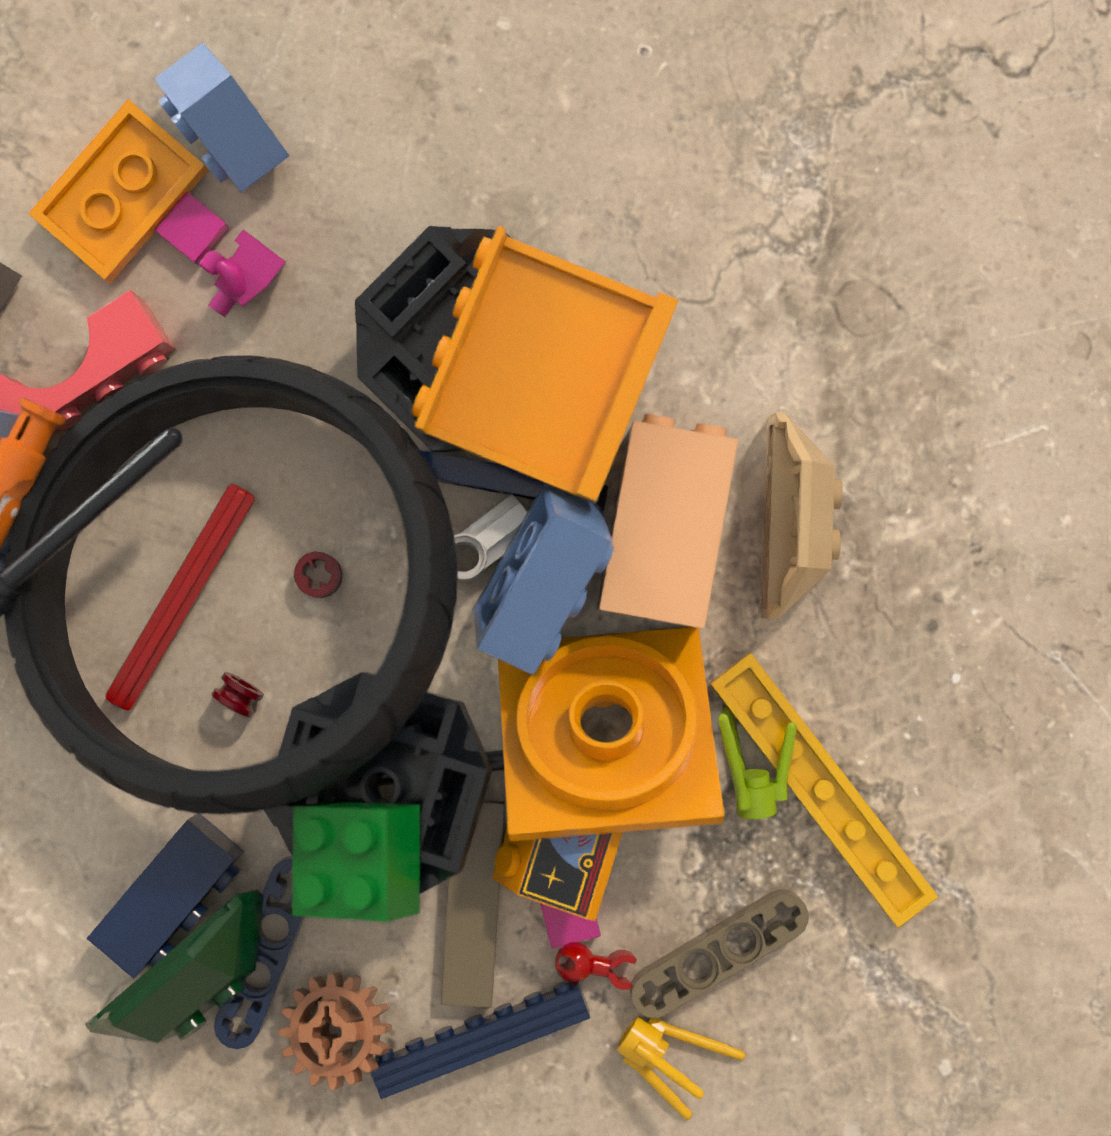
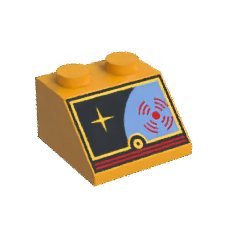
M507 827L502 846L498 849L495 856V869L492 879L519 896L587 920L596 921L623 832L510 841Z

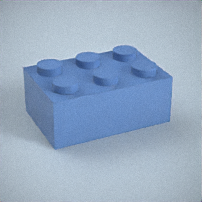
M544 483L473 607L477 649L532 675L535 674L542 660L547 662L551 660L561 641V633L559 632L568 616L575 618L578 615L587 597V590L585 588L594 572L601 574L613 554L612 539L600 506Z

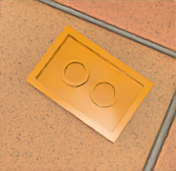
M127 99L28 214L99 276L111 284L156 232L155 229L186 192L190 193L209 169L133 102Z

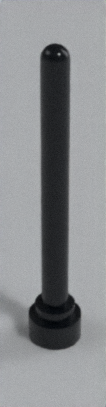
M165 429L15 561L0 572V617L15 605L13 598L19 594L18 586L182 444L183 436L178 429Z

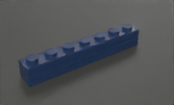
M562 981L554 985L552 991L541 994L540 991L531 993L523 998L524 1002L514 1006L511 1003L500 1005L493 1010V1014L482 1017L481 1014L474 1015L464 1021L465 1025L454 1029L452 1026H446L437 1030L434 1033V1037L426 1040L418 1037L408 1041L403 1049L395 1052L393 1049H389L387 1053L375 1055V1060L379 1067L376 1071L371 1072L380 1099L590 1019V1009L580 983Z

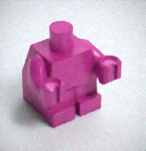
M242 230L235 239L239 247L233 257L227 259L217 251H209L199 263L210 274H220L214 284L220 290L208 306L223 317H226L236 302L244 306L269 286L286 263L285 260L245 230Z

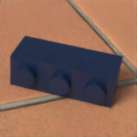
M195 814L186 820L86 939L134 979L147 966L149 968L153 967L175 948L168 941L180 927L188 933L208 910L201 902L213 888L221 894L241 871L235 865V862L245 851L202 814Z

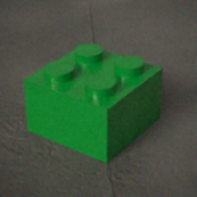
M321 802L293 806L292 916L389 922L419 914L420 805Z

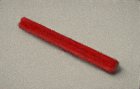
M235 484L227 486L107 690L105 698L112 705L129 711L136 704L252 507L255 497L244 488Z

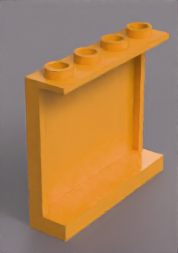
M498 226L493 239L484 237L477 250L473 267L478 269L479 273L472 289L464 286L458 296L452 316L459 319L452 338L443 336L436 349L432 366L439 369L431 388L423 385L417 395L411 413L412 416L418 418L415 427L421 433L595 504L679 299L661 292L658 293L657 298L512 239L506 235V228Z

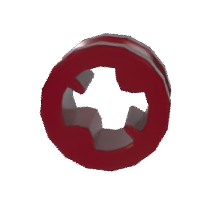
M314 551L305 554L299 559L295 566L294 579L296 585L303 593L315 598H326L332 596L340 588L343 572L341 565L335 558L324 552ZM317 561H325L324 570L331 574V579L328 584L320 582V589H313V580L306 576V571L310 565L317 568Z
M224 672L221 677L224 684L220 689L215 688L211 693L212 697L232 711L246 717H251L254 713L252 704L256 700H262L263 692L246 680L232 673Z

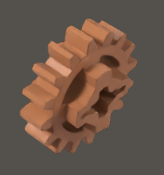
M341 972L328 974L326 982L321 976L313 977L308 980L310 991L305 988L293 991L292 995L298 1005L282 1009L281 1013L291 1020L290 1026L278 1030L279 1036L290 1038L291 1045L282 1051L283 1057L296 1055L298 1062L295 1064L292 1072L297 1075L307 1070L311 1071L309 1085L313 1087L323 1083L326 1077L329 1090L342 1087L344 1078L350 1086L361 1082V1070L369 1074L376 1071L379 1067L373 1055H382L389 1050V1046L380 1041V1035L392 1031V1025L380 1023L379 1017L388 1009L387 1003L374 1005L372 999L378 989L375 986H371L362 991L359 990L361 977L358 975L349 976L344 984ZM318 1002V1012L311 1020H307L310 1011ZM352 1003L359 1009L362 1017L352 1008ZM331 1023L335 1027H341V1037H338V1034L330 1033L329 1025ZM359 1040H364L357 1056L348 1063V1059L352 1057L353 1046ZM311 1047L318 1053V1056L313 1052Z

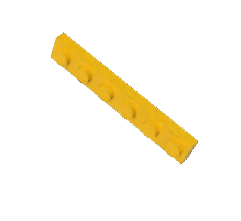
M748 652L709 682L776 771L786 727L789 723L796 724L797 730L787 785L897 928L901 927L938 898L932 887L752 653Z

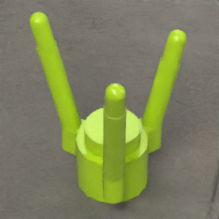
M724 705L722 708L723 714L719 715L718 721L735 790L736 814L740 818L752 820L774 816L777 813L776 801L788 799L787 778L797 726L794 723H789L786 727L776 778L772 780L769 778L767 770H745L734 715Z

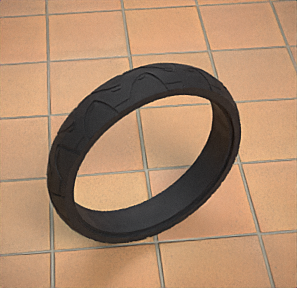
M253 355L196 359L170 366L145 376L114 393L89 411L66 433L58 445L50 452L30 492L24 497L12 528L9 542L11 548L6 555L5 568L107 481L137 450L153 440L165 429L173 428L196 417L222 410L275 408L312 416L335 426L353 437L369 451L381 468L393 491L401 514L407 548L406 594L394 640L369 686L336 722L307 743L286 754L262 763L215 771L191 770L175 765L149 753L131 741L101 711L87 690L77 669L66 625L65 590L67 571L77 536L17 587L19 594L13 598L15 605L4 613L8 646L12 658H15L16 661L14 664L16 674L28 701L38 714L41 722L60 746L69 754L73 753L76 760L83 767L110 785L140 800L164 808L172 807L178 811L216 815L258 812L303 799L349 776L384 748L414 714L432 684L434 674L438 671L451 634L457 601L458 569L456 544L446 502L426 458L420 454V449L410 435L400 427V424L367 395L333 376L312 369L309 366L283 359Z

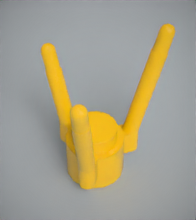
M636 1016L625 1030L615 1051L624 1056L622 1061L635 1069L686 1120L691 1119V1110L652 1070L658 1069L697 1099L704 1097V1091L662 1058L669 1046V1043L662 1039L663 1034L737 1060L745 1059L744 1051L722 1042L668 1024L660 1018H649L646 1022L639 1016Z

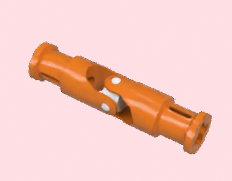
M24 397L19 402L22 410L9 436L1 437L0 550L19 514L24 497L30 492L46 461L43 453L57 426H64L67 420L64 416Z

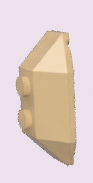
M779 412L773 413L768 418L761 601V618L779 619L831 570L832 560L839 559L841 549L840 530L833 529V509H840L843 494L842 480L835 479V466L786 413Z

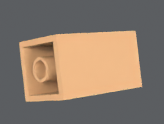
M645 414L641 422L633 420L628 432L610 532L611 545H613L614 549L612 557L603 571L597 609L705 629L739 439L726 437L727 429L723 427L696 424L695 429L689 431L674 428L675 419Z

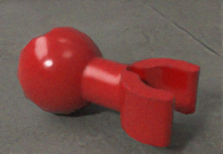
M571 942L558 950L555 957V969L563 980L571 983L582 982L590 975L607 977L616 988L629 990L632 988V984L627 977L616 976L611 968H616L624 962L635 964L637 959L627 950H617L608 957L593 955L592 951L585 944ZM562 956L568 957L565 963L559 964V959Z

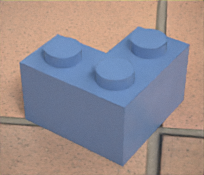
M203 42L154 78L165 93L157 101L190 144L200 139L209 152L201 158L220 183L229 177L242 193L290 156L232 75Z

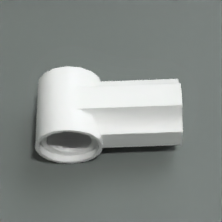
M512 494L463 532L454 535L456 548L461 545H469L476 549L479 554V561L474 569L468 572L458 571L459 582H472L478 579L485 570L504 555L527 514V511Z

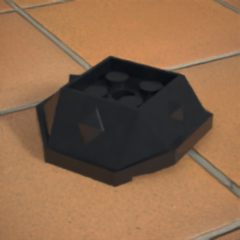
M428 226L355 299L357 376L359 380L432 452L465 451L419 432L415 427L418 418L412 416L411 413L421 387L424 385L431 388L439 368L432 366V361L442 337L452 338L459 319L453 317L452 314L458 296L464 286L472 289L479 270L473 267L477 250L484 237L493 239L496 230L451 229V227Z
M361 672L316 697H312L292 707L278 756L307 743L336 722L356 702L376 674ZM427 691L414 714L405 722L396 736L371 760L349 776L320 792L287 805L264 811L273 826H277L293 857V806L321 802L420 805V894L463 871L492 773V766L464 702ZM383 773L388 774L395 784V792L390 800L383 798L378 791V780Z

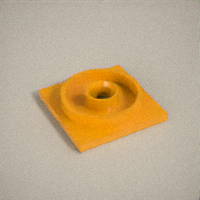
M698 627L561 638L554 656L548 662L542 660L534 675L498 659L508 835L510 841L723 824V803ZM617 704L628 710L633 721L631 729L623 738L617 741L606 743L596 741L590 738L582 729V716L592 706L605 708Z

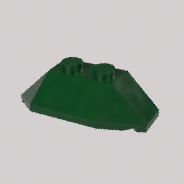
M258 889L251 890L232 897L201 926L98 1014L87 1021L85 1026L90 1033L159 1043L176 1035L182 1041L207 1023L203 1014L215 1004L220 1009L236 999L245 990L241 982L256 970L264 899Z

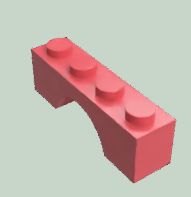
M129 290L87 317L89 327L87 354L81 366L67 380L47 388H28L19 381L0 374V410L20 414L22 408L19 402L24 397L67 418L64 426H57L55 431L64 430L81 419V410L95 401L98 404L102 403L114 393L125 388L123 383L137 374L147 376L159 370L167 363L165 356L176 349L144 299Z

